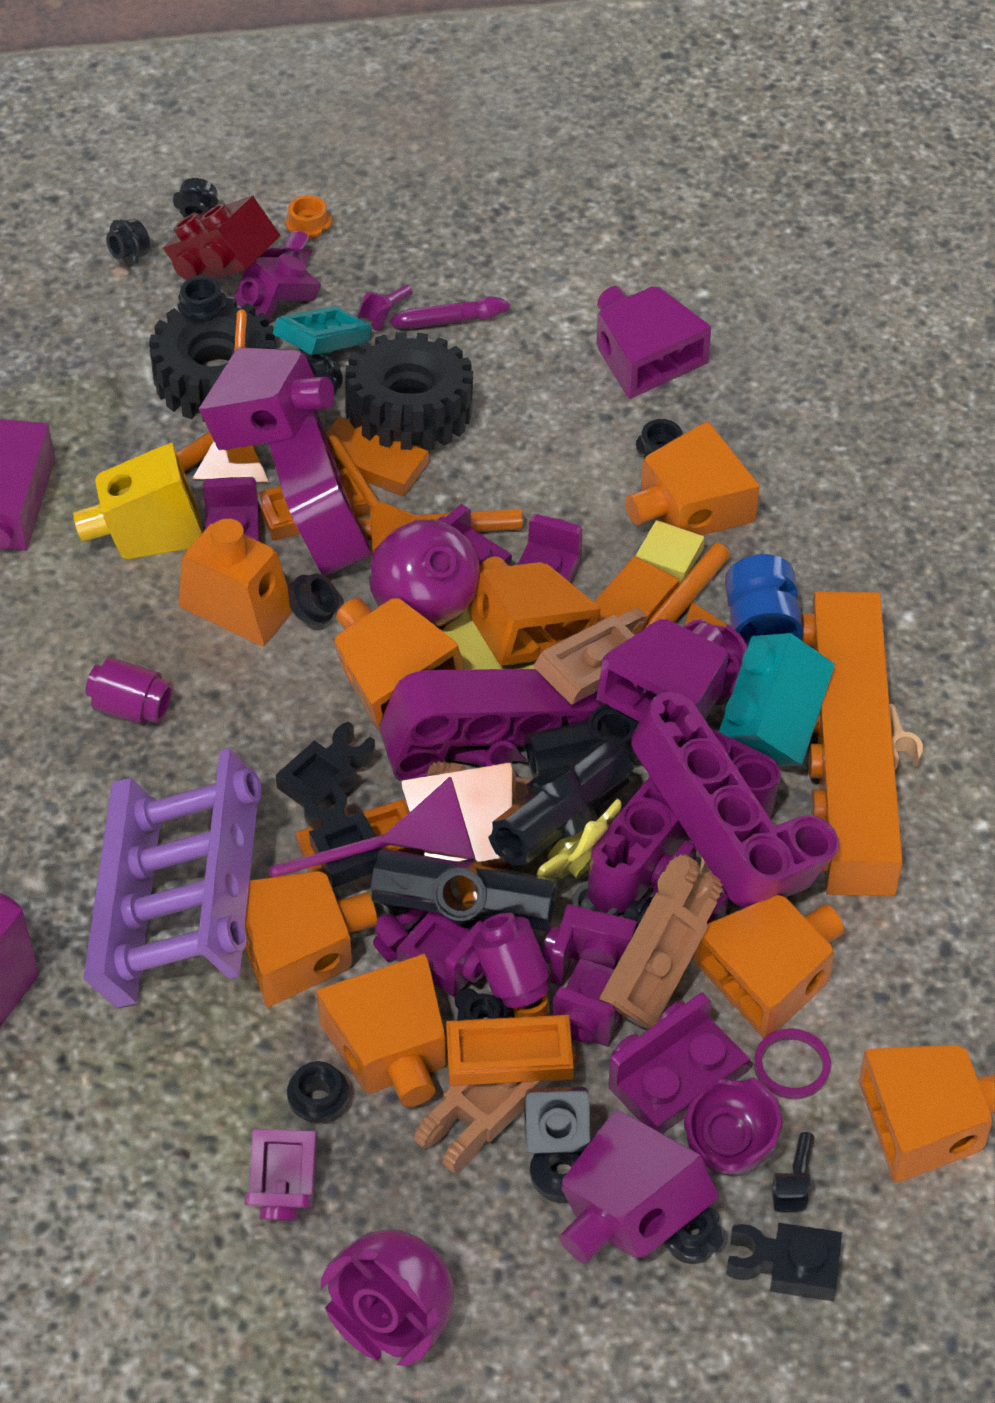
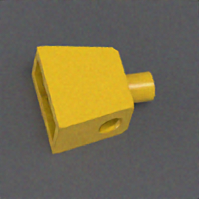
M173 443L165 444L100 472L95 478L100 504L73 512L74 523L82 542L111 534L120 556L125 559L189 549L204 532L197 502Z

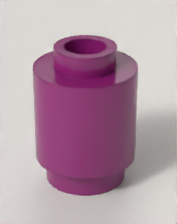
M108 657L102 666L96 664L92 668L87 679L85 693L86 696L91 697V706L94 710L140 725H145L147 721L159 724L168 710L173 684L162 679L160 672Z
M512 913L497 914L485 920L480 925L481 931L476 934L472 943L493 995L501 998L503 1005L508 1008L524 1007L541 999L549 989L546 982L549 970L530 921L524 917H515Z

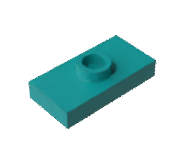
M332 306L278 317L272 334L310 355L320 353L331 354L334 350L362 345L366 341L368 342L373 327L341 308Z

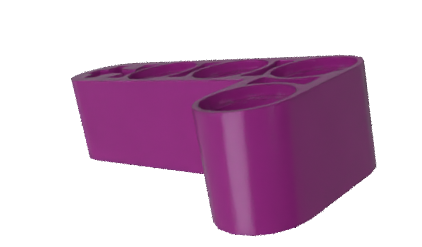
M312 409L296 436L291 439L269 442L268 444L292 518L321 574L327 576L373 554L364 531L348 501L324 426L317 410Z
M536 669L423 670L411 673L398 682L381 720L379 731L393 774L396 779L402 781L426 777L429 766L433 765V762L444 761L450 746H485L504 740L511 742L513 745H525V734L589 720L591 713L596 708L605 705V703L597 700L598 691L571 705Z
M664 692L654 697L632 734V747L712 874L721 880L720 883L723 884L721 888L729 899L738 906L746 908L776 895L791 896L813 885L836 855L839 848V838L834 828L820 817L812 815L800 816L774 826L693 702L682 694L675 692Z
M712 730L771 820L781 776L779 766L769 756L732 738L726 737V735L718 731ZM650 776L592 849L587 895L591 903L602 911L609 912L611 908H618L617 913L626 911L631 902L634 900L639 901L651 886V875L659 860L667 853L673 856L689 837Z

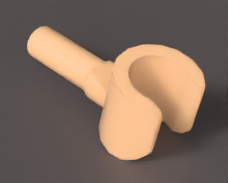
M889 704L894 767L896 769L899 762L897 751H905L911 755L913 759L912 764L914 767H917L923 752L922 741L916 734L903 730L895 705Z

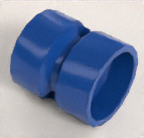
M771 554L752 555L733 564L726 573L725 587L728 606L731 607L730 624L736 630V633H740L748 645L751 636L791 633L801 640L804 629L800 606L797 602L798 591L795 572L791 564L782 557Z

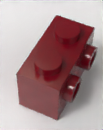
M252 195L227 205L221 203L199 215L193 213L187 216L173 228L176 236L163 247V250L172 261L174 270L183 279L187 280L194 276H209L216 280L246 270L281 235Z

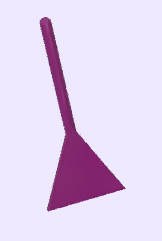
M451 776L386 834L273 865L269 869V874L272 877H278L388 845L475 860Z

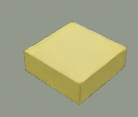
M656 520L635 557L678 578L680 584L693 569L704 549L705 537Z

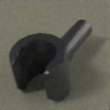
M802 1132L799 1135L792 1164V1173L773 1174L772 1193L774 1211H804L807 1209L808 1191L811 1181L808 1166L815 1140L814 1135L809 1132Z

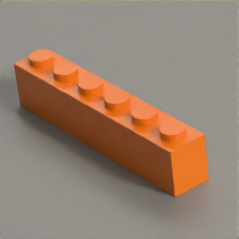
M814 591L811 613H802L804 630L801 640L835 663L813 733H816L817 744L809 745L808 754L809 778H819V790H812L811 815L820 817L834 828L839 838V848L836 855L823 870L825 873L826 895L896 896L902 868V852L880 592Z

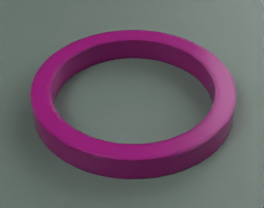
M793 1028L777 1030L767 1035L756 1049L754 1058L756 1076L771 1093L779 1097L802 1099L812 1096L821 1090L828 1080L831 1068L829 1052L821 1040L809 1032ZM782 1040L804 1042L818 1053L822 1061V1072L813 1083L800 1088L782 1086L774 1082L764 1070L762 1058L765 1051L774 1043Z

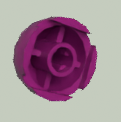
M415 520L394 529L377 546L371 559L373 562L371 565L372 576L369 577L370 591L378 607L391 598H400L438 628L459 618L473 602L478 589L480 564L470 540L456 527L439 520Z
M383 1229L372 1231L354 1240L334 1257L321 1277V1289L328 1284V1292L332 1299L325 1307L329 1320L348 1343L365 1356L377 1361L382 1356L381 1350L393 1357H402L396 1364L400 1366H408L423 1359L436 1344L453 1315L454 1283L447 1265L430 1245L419 1237L402 1230Z

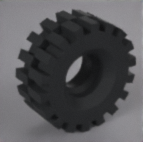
M227 298L225 309L218 311V315L207 322H197L187 318L175 308L167 312V323L159 320L154 326L155 335L151 334L149 340L154 386L156 385V392L160 400H166V407L174 412L181 406L182 417L191 420L196 413H200L199 408L227 363L219 366H204L201 364L215 359L230 360L235 348L236 316L239 310H245L247 313L245 348L276 349L275 335L272 334L274 330L273 325L269 326L268 318L263 312L255 315V307L248 303H245L241 309L237 308L236 299Z
M396 332L395 339L388 340L384 334L375 337L374 346L366 341L359 346V354L352 352L349 357V365H346V419L350 418V423L354 429L362 426V436L369 441L375 435H378L379 445L390 448L392 441L401 442V450H412V445H421L422 449L433 450L435 441H439L445 446L452 442V433L460 437L465 432V424H469L471 420L474 371H471L472 363L468 357L463 358V351L457 346L447 349L448 341L438 337L434 342L428 341V334L417 332L416 338H407L406 332Z

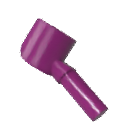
M293 231L289 234L283 245L269 247L260 257L279 258L280 255L286 254L306 263L312 253L311 249H303L309 236L302 231Z
M405 284L384 296L374 292H367L363 297L356 317L359 319H370L373 321L371 324L373 330H382L391 308L412 295V288Z
M505 740L498 741L488 750L450 746L445 757L448 760L473 763L483 767L510 763L516 760L521 762L527 761L511 742Z
M409 908L398 917L386 914L378 919L375 927L377 936L373 940V945L386 961L393 962L397 960V947L409 935L407 930L428 911Z

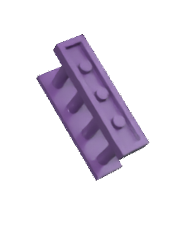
M230 748L220 751L216 783L159 800L151 797L131 777L113 782L111 785L83 979L116 1008L137 1003L140 977L144 970L191 957L204 955L228 979L240 977L242 950L246 946L245 919L257 804L261 798L262 789L256 772L252 768H248ZM213 808L210 831L158 845L159 830L163 822ZM207 856L205 880L151 895L153 877L157 870ZM202 906L198 931L145 945L146 930L150 919Z

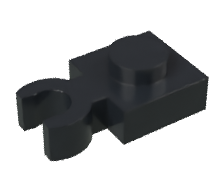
M345 722L335 729L332 736V744L329 747L325 748L314 740L275 775L277 789L302 807L303 797L310 796L317 808L328 809L333 805L331 787L338 785L347 793L357 783L356 769L368 765L376 755L375 740L369 737L359 746H349L348 744L354 739V727L350 722Z
M338 785L331 787L333 803L331 808H317L310 796L303 797L305 821L314 829L309 831L310 846L315 854L376 837L363 811L348 816L347 797L344 790ZM383 848L321 864V867L327 875L332 888L372 874L378 852Z
M778 1222L776 1239L765 1237L759 1229L751 1225L732 1226L730 1245L746 1247L751 1250L753 1255L747 1258L729 1256L726 1275L737 1280H750L757 1277L760 1273L771 1275L770 1292L834 1302L837 1289L842 1232Z

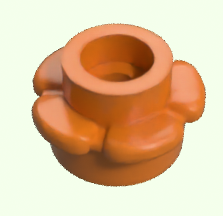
M299 196L293 199L288 206V219L285 220V226L290 232L302 231L309 236V239H314L320 236L323 230L329 229L332 224V216L330 213H327L326 203L317 196Z

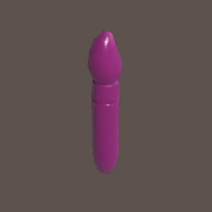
M486 296L478 299L476 302H458L401 311L391 318L390 323L396 328L414 329L457 323L476 318L486 320L509 310L510 304L505 299Z

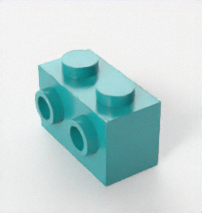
M791 633L751 636L748 648L742 658V666L731 698L726 705L725 715L719 732L769 756L778 766H801L835 663Z

